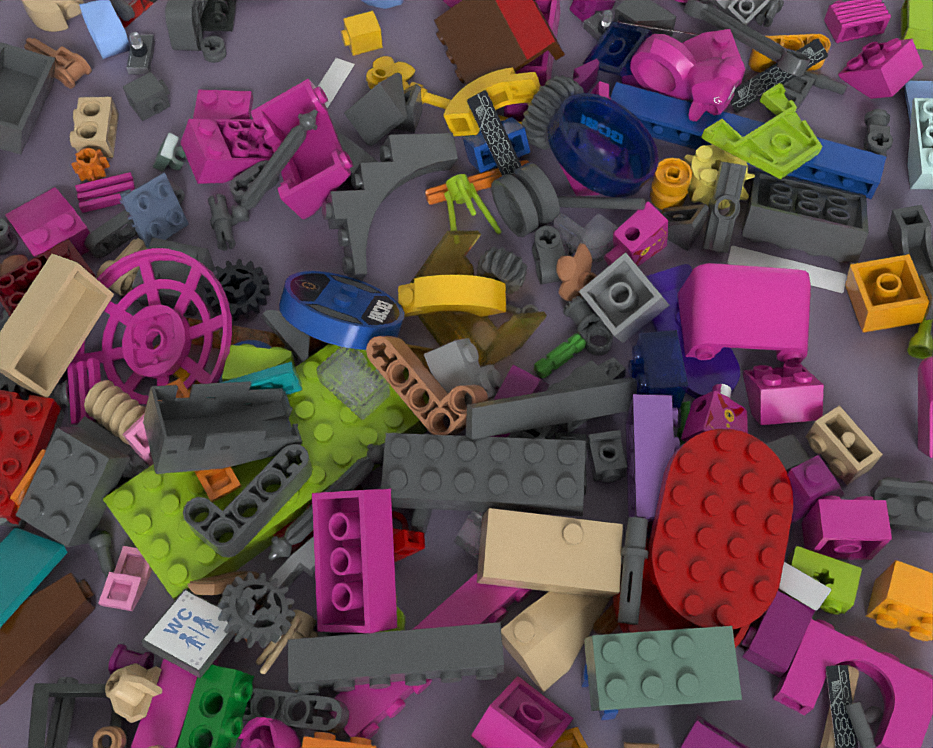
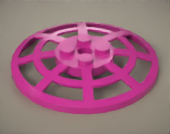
M151 248L137 251L121 258L109 266L97 278L106 288H109L121 276L139 266L144 283L128 292L118 304L110 300L104 311L110 317L103 333L102 351L85 353L84 341L71 363L77 364L79 361L88 362V359L91 358L100 360V363H103L108 380L112 381L115 386L120 387L123 392L128 393L131 399H135L139 404L147 405L149 396L134 391L144 377L157 379V386H165L169 384V376L182 367L191 374L183 382L187 390L197 380L201 384L218 382L230 352L232 317L228 299L222 285L212 271L204 264L183 252L166 248ZM175 261L190 266L191 270L186 283L171 279L156 280L151 262ZM201 274L214 287L220 302L222 314L212 319L205 302L195 291ZM172 289L181 292L174 309L161 305L158 290ZM147 294L149 306L141 309L134 316L126 311L135 300ZM191 300L198 308L203 323L190 327L188 321L183 316ZM120 321L126 326L122 347L112 349L114 334ZM223 327L220 353L215 368L210 375L204 368L210 356L213 332ZM160 334L161 343L154 349L153 340ZM204 336L203 350L198 363H196L188 356L193 339ZM125 359L127 365L134 371L125 384L114 366V361Z

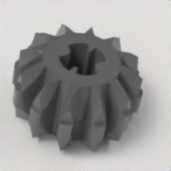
M491 247L485 251L484 255H481L476 268V276L501 281L506 284V293L513 294L514 291H518L522 287L526 279L528 266L522 262L521 257L515 256L513 251L508 252L503 247L500 249Z

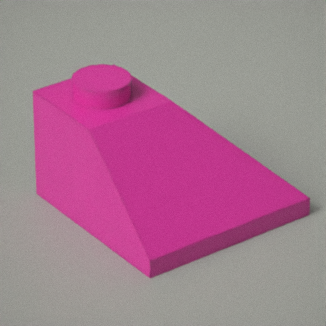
M517 676L489 705L471 736L481 743L484 748H551L574 718Z

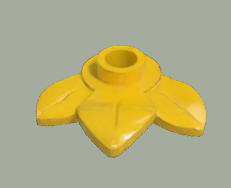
M383 56L373 62V68L368 70L366 74V81L369 88L372 89L381 81L398 72L402 74L403 89L406 90L410 86L406 81L414 75L415 69L405 62L394 63L391 57Z

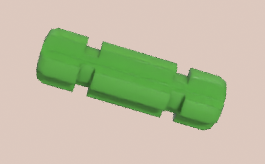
M573 334L567 339L568 342L561 343L546 354L547 358L538 360L533 368L535 373L540 378H546L552 373V369H558L574 357L573 353L578 354L585 348L586 342L580 334Z

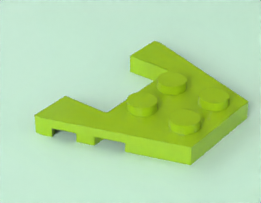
M780 83L764 92L760 99V102L774 113L776 117L744 137L723 119H720L704 129L701 136L705 141L779 179H782L817 156L823 147L806 120L801 121L795 112L797 109L793 100L788 101L784 95L786 90Z

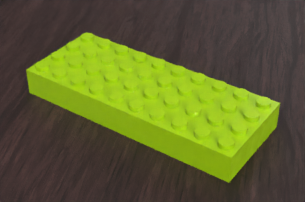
M328 344L295 367L302 382L303 390L287 395L290 407H292L289 421L291 427L293 424H298V430L302 439L301 446L308 452L313 468L312 475L236 556L222 557L193 533L184 519L183 510L188 501L196 497H204L210 500L194 471L156 474L153 464L103 498V501L174 601L184 589L191 591L188 587L190 581L237 571L271 546L273 534L306 511L307 506L312 502V493L325 492L358 459L367 457V446L369 444L381 445L385 443L386 433L424 434L428 431L370 362L366 350ZM405 367L403 374L405 380L407 381L409 378V371ZM424 392L423 399L428 404L429 398ZM275 456L231 466L242 487L218 499L213 504L223 511ZM375 464L372 471L378 468L380 464ZM272 484L266 489V492H275L281 485ZM247 509L242 517L248 518L253 516L257 509ZM200 513L196 517L195 522L204 521L209 513ZM224 533L220 537L219 543L228 542L234 533Z

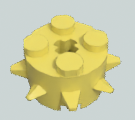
M713 144L700 146L696 150L695 155L687 154L684 157V160L692 170L688 195L694 203L701 202L708 206L713 198L720 162L747 166L743 186L746 180L755 177L754 173L748 172L746 161ZM742 186L740 200H747L749 195ZM727 199L722 200L718 205V210L728 208L730 206Z

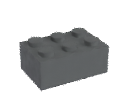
M80 427L57 428L16 516L66 547L87 544L90 534L96 530L107 507L103 498L115 490L130 457Z

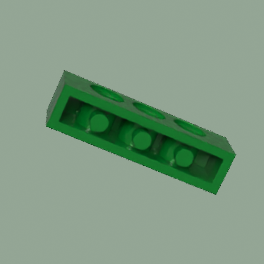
M211 665L201 679L197 677L177 748H235L237 738L243 729V716L246 705L253 692L252 683L254 676L239 670ZM222 700H223L222 708H221L220 711H219L220 703H221ZM213 736L212 744L209 747L210 739Z

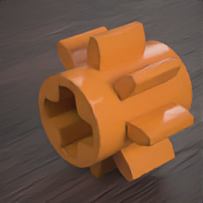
M87 147L75 154L77 162H73L71 165L81 181L86 179L91 182L106 177L104 169L110 167L107 158L103 156L101 149L95 151Z

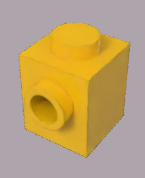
M373 11L343 18L344 30H341L344 46L350 47L353 56L383 48L381 28Z

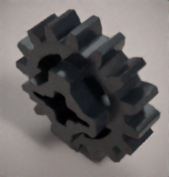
M241 259L237 260L236 265L226 261V268L224 269L219 266L215 267L217 271L215 277L222 285L234 321L238 320L239 315H244L247 320L249 319V312L260 313L259 304L267 305L266 296H269L271 293L268 286L270 284L267 275H264L261 267L255 268L252 261H249L245 266ZM211 283L205 284L204 288L207 293L205 297L208 305H211L214 313L220 311V314H222L214 287Z

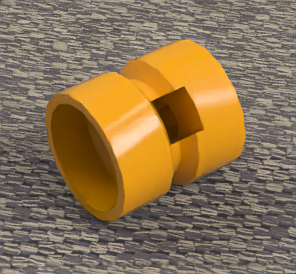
M666 158L656 166L650 190V199L657 208L663 210L669 207H680L684 204L692 179V170L685 161L679 158Z

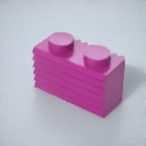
M839 0L829 5L824 21L835 42L838 44L844 41L862 39L863 37H872L874 34H883L891 14L886 10L882 0H850L845 2Z

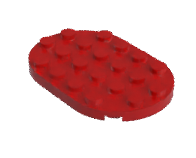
M714 429L700 433L682 444L675 451L663 475L648 546L649 574L652 584L656 585L660 595L666 602L664 605L676 617L696 628L732 626L733 629L746 626L758 619L769 608L779 589L793 514V491L784 465L772 449L758 438L735 429Z

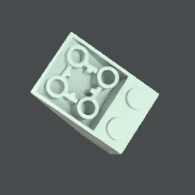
M914 98L912 101L908 152L910 189H933V98Z

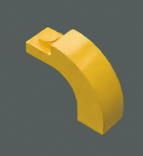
M512 67L488 73L472 81L452 98L443 114L450 132L453 133L454 137L478 135L480 128L471 112L467 99L484 90L487 91L495 110L510 104L531 102L534 98L533 95L538 93L541 86L536 72L515 74Z
M471 275L414 278V283L398 286V303L404 310V317L437 311H461L484 317L506 312V284L495 279Z

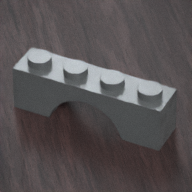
M922 205L893 209L887 232L897 256L910 254L929 300L924 317L926 320L933 319L932 225Z

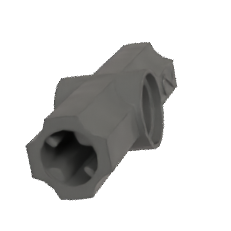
M720 162L713 198L708 204L709 217L702 248L728 253L735 218L740 212L739 200L747 166ZM727 199L730 203V210L727 214L721 215L718 211V205L722 200Z

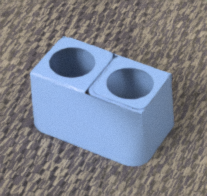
M97 0L79 4L88 31L103 59L130 51L126 31L110 0Z

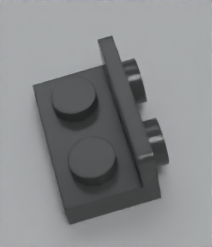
M887 477L879 480L872 488L870 493L874 500H886L890 529L933 533L932 481L904 482L896 477Z

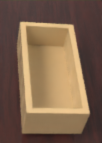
M51 254L0 331V373L21 387L48 398L114 294L77 262Z

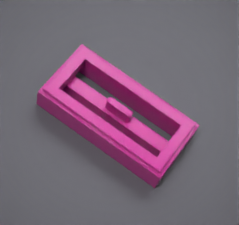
M131 172L75 185L78 193L79 208L82 213L121 204L119 201L121 196L118 192L135 189Z
M91 358L88 359V362L79 361L77 364L71 363L67 367L72 425H77L84 416L96 422L93 417L87 414L84 407L88 392L95 384L101 381L100 360ZM87 370H88V372H89V387H88Z

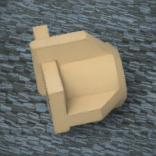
M133 663L116 670L110 676L105 686L106 696L110 698L115 713L126 718L130 723L145 718L152 697L162 693V688L157 686L162 669L155 666L147 670L139 664Z

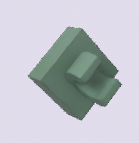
M171 133L167 134L160 145L153 168L162 172L168 164L174 170L182 168L184 162L177 160L175 157L179 156L184 159L186 156L181 146L176 147L179 137Z

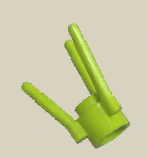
M459 174L446 181L448 191L444 193L448 206L452 241L457 242L458 240L453 201H456L457 204L466 203L471 215L475 216L476 211L471 198L474 199L495 232L501 234V229L477 194L473 183H469L467 175Z

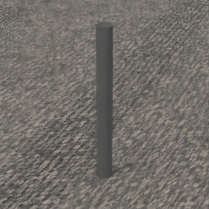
M557 196L559 206L565 208L643 210L645 208L644 198Z

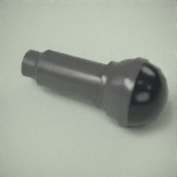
M99 529L90 534L88 543L94 552L97 553L102 573L107 578L109 572H114L115 570L110 552L112 537L108 531Z

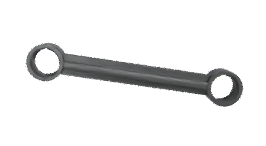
M687 0L683 10L686 14L705 20L720 30L730 29L734 38L778 63L777 66L781 70L795 76L804 75L810 62V58L806 55L781 46L713 7L714 4L709 0Z

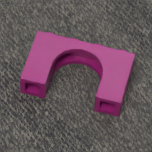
M811 619L788 670L782 675L772 699L805 716L814 709L827 677L826 666L850 665L871 677L883 696V718L874 738L876 748H921L933 715V676L925 670L912 669L900 663L899 658L887 652L879 653L867 647V643L856 636H845L835 631V627L824 620Z

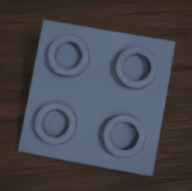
M165 172L132 191L128 189L120 193L121 199L119 201L124 205L126 211L130 213L127 217L129 220L133 219L134 222L131 225L136 227L135 230L147 249L152 237L166 240L189 225Z

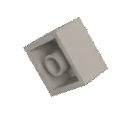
M626 252L579 291L612 334L622 343L669 306L668 302Z

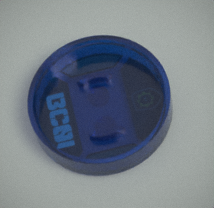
M592 93L574 94L561 104L549 122L547 131L548 141L557 161L576 181L596 193L609 197L624 198L632 196L643 188L657 170L658 151L649 131L628 109L609 98Z

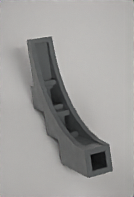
M453 133L388 135L383 146L380 147L381 162L360 163L355 173L352 174L351 184L353 190L330 192L326 201L322 204V214L324 220H328L329 229H339L338 243L340 247L343 246L345 255L342 259L344 274H348V277L360 281L367 275L366 246L368 232L379 205L395 189L411 179L428 173L450 170L458 160Z

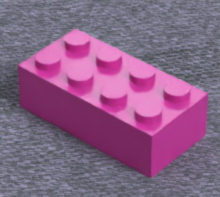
M391 489L312 493L318 632L375 633L397 628Z

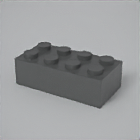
M0 42V149L21 155L54 83L55 58Z

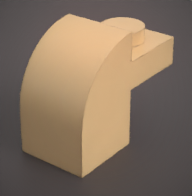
M21 0L33 23L38 28L49 32L68 29L66 21L81 14L79 4L84 3L83 0Z

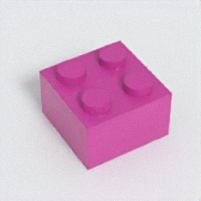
M833 495L818 499L802 521L805 549L834 559L872 560L892 539L886 500H874L871 496H860L853 500H841L839 496Z

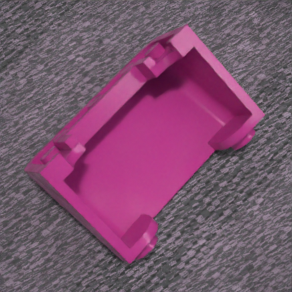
M309 79L250 111L256 125L260 123L266 130L265 135H263L264 139L272 146L274 153L292 128L300 125L299 114L309 113L314 109L318 111L316 116L317 129L307 131L306 139L281 171L284 181L277 188L281 200L303 220L314 215L322 207L330 192L336 191L351 175L350 168L353 167L349 155L342 149L325 105L328 102V98L320 86L316 88Z
M714 263L695 267L678 292L685 357L710 360L723 347L776 350L777 360L784 362V364L792 362L801 363L808 354L811 298L809 273L800 269Z

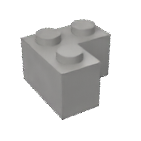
M469 338L455 340L424 354L431 374L447 393L456 386L476 384L485 389L488 399L496 396L503 383L500 373L494 369L493 364L480 367L478 351ZM468 392L465 395L466 405L472 404V397Z

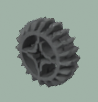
M556 75L552 80H547L545 86H540L538 93L533 95L534 98L528 103L527 111L524 112L525 118L522 120L521 125L525 127L528 142L543 150L554 147L552 128L555 121L563 115L569 123V132L574 124H572L566 113L582 112L581 108L585 102L583 88L579 83L564 75Z

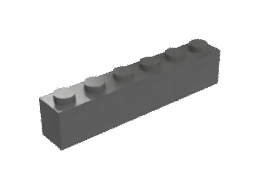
M500 622L288 640V683L293 690H298V694L319 693V688L334 687V691L346 692L355 690V685L369 684V687L373 689L390 687L391 682L405 681V685L418 686L426 684V679L440 678L443 683H454L461 681L462 676L476 675L478 680H490L497 678V673L504 672Z

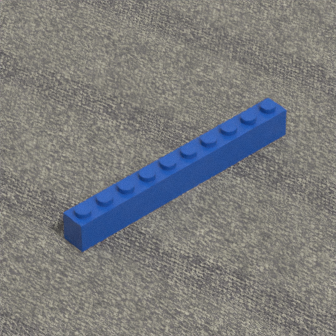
M616 82L610 96L611 104L604 120L617 128L633 130L638 134L695 150L703 145H712L702 139L701 136L704 129L720 119L728 123L742 137L765 124V122L741 117L736 114L722 112L720 115H712L707 111L703 113L697 122L690 121L689 110L691 102ZM817 137L823 146L820 153L787 175L819 185L866 195V198L872 199L881 181L886 156Z

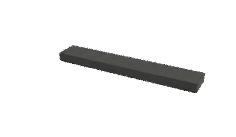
M628 377L467 404L466 436L473 440L626 412L629 410L633 394H637V380Z

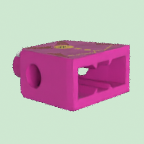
M649 201L645 203L643 210L636 211L613 233V249L604 255L606 263L610 266L626 252L637 266L643 264L667 246L668 220Z
M716 384L711 392L692 402L681 440L687 442L700 433L714 429H735L748 433L747 411L743 406L730 399L731 388L728 385Z

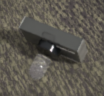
M605 10L603 14L598 12L586 19L583 23V28L607 51L612 53L627 43V36L613 24L612 11Z
M132 32L129 36L131 45L126 67L128 74H147L151 70L155 46L154 36L139 35L137 32Z

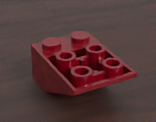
M69 238L0 277V302L9 316H11L51 254L77 262L96 278L94 272Z

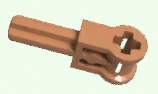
M29 37L26 39V44L24 45L26 50L55 58L54 77L67 88H74L77 80L84 74L89 75L92 72L87 61L79 54L73 53L63 46L55 51L36 38L32 39Z

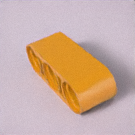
M822 34L766 36L781 46L794 51L799 50L817 38L827 53L831 46L830 40ZM752 48L748 65L753 71L761 73L776 64L775 61ZM825 59L810 67L807 71L820 69Z

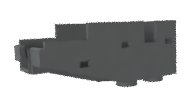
M250 381L192 384L188 398H176L177 385L151 386L143 424L155 473L223 469L275 456L287 445H301L302 439L298 430V424H293L291 427L289 421L292 407H290L286 392L282 388L249 390L251 386Z

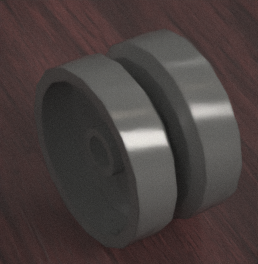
M526 163L517 168L513 175L505 174L493 181L491 192L496 208L504 223L518 237L523 238L534 232L538 225L545 226L559 217L560 206L554 187L545 173L534 163Z

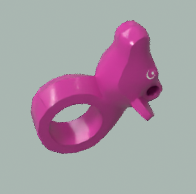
M653 34L648 37L635 52L630 64L633 76L645 90L680 100H692L689 120L697 122L705 111L712 115H720L731 102L734 91L745 71L743 61L735 56L726 57L725 59L713 57L697 63L692 53L684 44L665 34Z

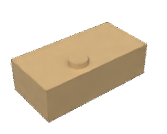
M489 508L482 516L477 583L610 598L620 592L623 524Z

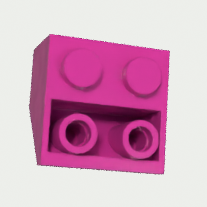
M895 38L884 43L875 41L865 45L862 48L863 51L857 57L849 60L847 66L838 75L840 79L870 99L893 97L924 66L913 39L900 40Z
M785 363L783 367L775 368L768 365H757L751 370H743L751 415L760 425L816 421L823 416L824 384L802 364Z

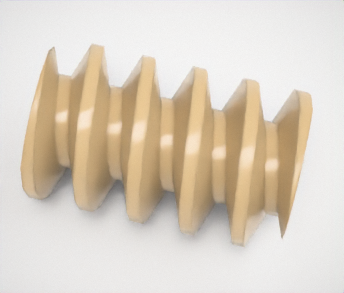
M109 380L100 381L95 384L88 392L84 403L85 411L89 416L93 417L98 423L111 431L114 436L119 437L123 443L128 445L130 444L122 434L144 415L146 410L145 406L140 405L137 400L131 399L128 393L123 392L120 387L115 386Z

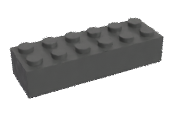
M386 433L381 489H391L392 508L486 512L489 508L545 515L583 516L585 441L484 437L471 440L467 436Z

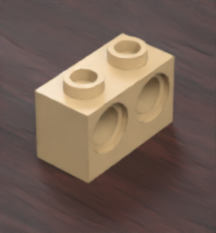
M112 97L78 98L77 109L73 110L74 131L70 132V143L77 153L89 147L95 151L101 149L104 157L113 158L119 114Z

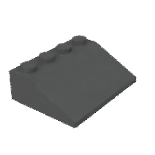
M755 170V177L752 180L743 222V237H747L753 242L764 241L773 243L783 249L794 248L802 250L812 256L824 255L832 257L834 260L842 263L858 262L869 234L866 195L788 177L779 179L769 173Z

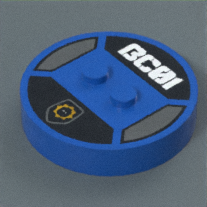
M305 271L290 275L285 281L279 303V310L282 316L298 330L333 345L366 350L367 344L374 337H398L405 316L401 305L379 288L348 276L321 271Z

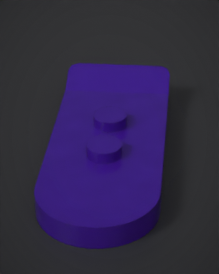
M683 264L646 276L669 304L651 322L676 370L675 375L681 387L695 399L711 392L716 384L728 385L731 388L732 394L740 378V366L731 348L723 347L710 360L685 357L678 292L692 272V267L689 264Z

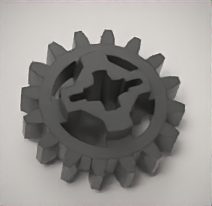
M248 572L244 580L237 576L232 584L227 585L217 606L222 609L218 620L228 622L223 631L225 633L234 631L236 633L234 639L236 643L245 638L249 648L253 646L255 641H259L260 646L266 648L270 640L276 644L283 634L285 635L290 629V622L296 613L290 610L294 604V599L285 598L289 590L287 587L281 589L276 587L278 584L277 578L268 582L266 581L265 573H261L260 577L255 579L253 574ZM258 605H261L257 613L253 615L252 613L254 609H256Z

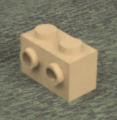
M840 405L816 420L805 436L813 451L821 454L829 464L832 473L837 478L842 479L846 485L871 470L883 455Z

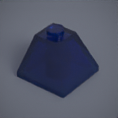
M612 21L583 64L597 59L600 62V71L618 76L633 75L630 66L632 57L641 44L653 34L649 29Z

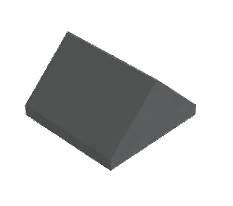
M398 72L378 83L344 112L366 144L371 147L407 118L402 74Z

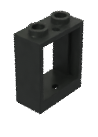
M35 683L32 694L28 748H44L49 697L108 698L105 692L106 684ZM111 703L110 726L121 728L122 716L115 713ZM123 730L124 733H125V735H126V744H125V746H124V748H126V746H127V730ZM109 736V747H104V748H110V746H111V744H112V739H111L110 736Z

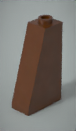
M70 572L26 599L0 628V705L5 703L96 609L90 599L95 594L85 578L79 581Z

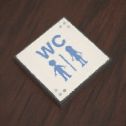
M184 589L141 641L144 648L201 679L236 633L234 631L229 633L223 631L228 622L218 620L222 609L210 601L195 595L193 592Z

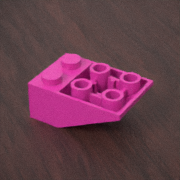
M189 119L180 143L197 184L225 183L231 181L256 163L265 160L269 161L274 152L272 146L264 139L263 135H265L266 130L261 124L256 125L253 119Z

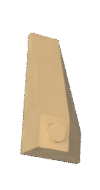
M549 591L501 629L502 645L544 693L570 670L584 645V639L589 637L610 598Z

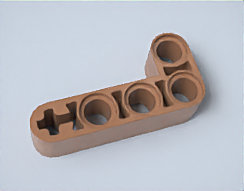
M377 336L372 338L367 344L366 352L370 362L432 435H457L466 428L467 405L465 403V395L467 392L472 397V404L488 401L485 389L476 384L456 386L447 393L399 337ZM405 367H407L409 371V378L407 381L405 380L403 374ZM425 390L429 394L428 404H426L423 399ZM445 414L450 419V426L448 429L445 427L443 423V418Z

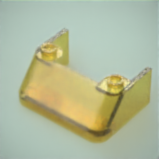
M478 230L447 231L414 278L435 275L474 276L473 265L466 255L481 236ZM437 311L417 315L440 347L455 340L469 338L478 351L480 367L494 365L519 350L547 317L544 311L514 314L508 322L503 323L497 329L488 316L480 317L467 312Z

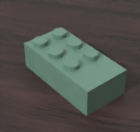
M732 626L592 635L584 639L591 711L742 700Z

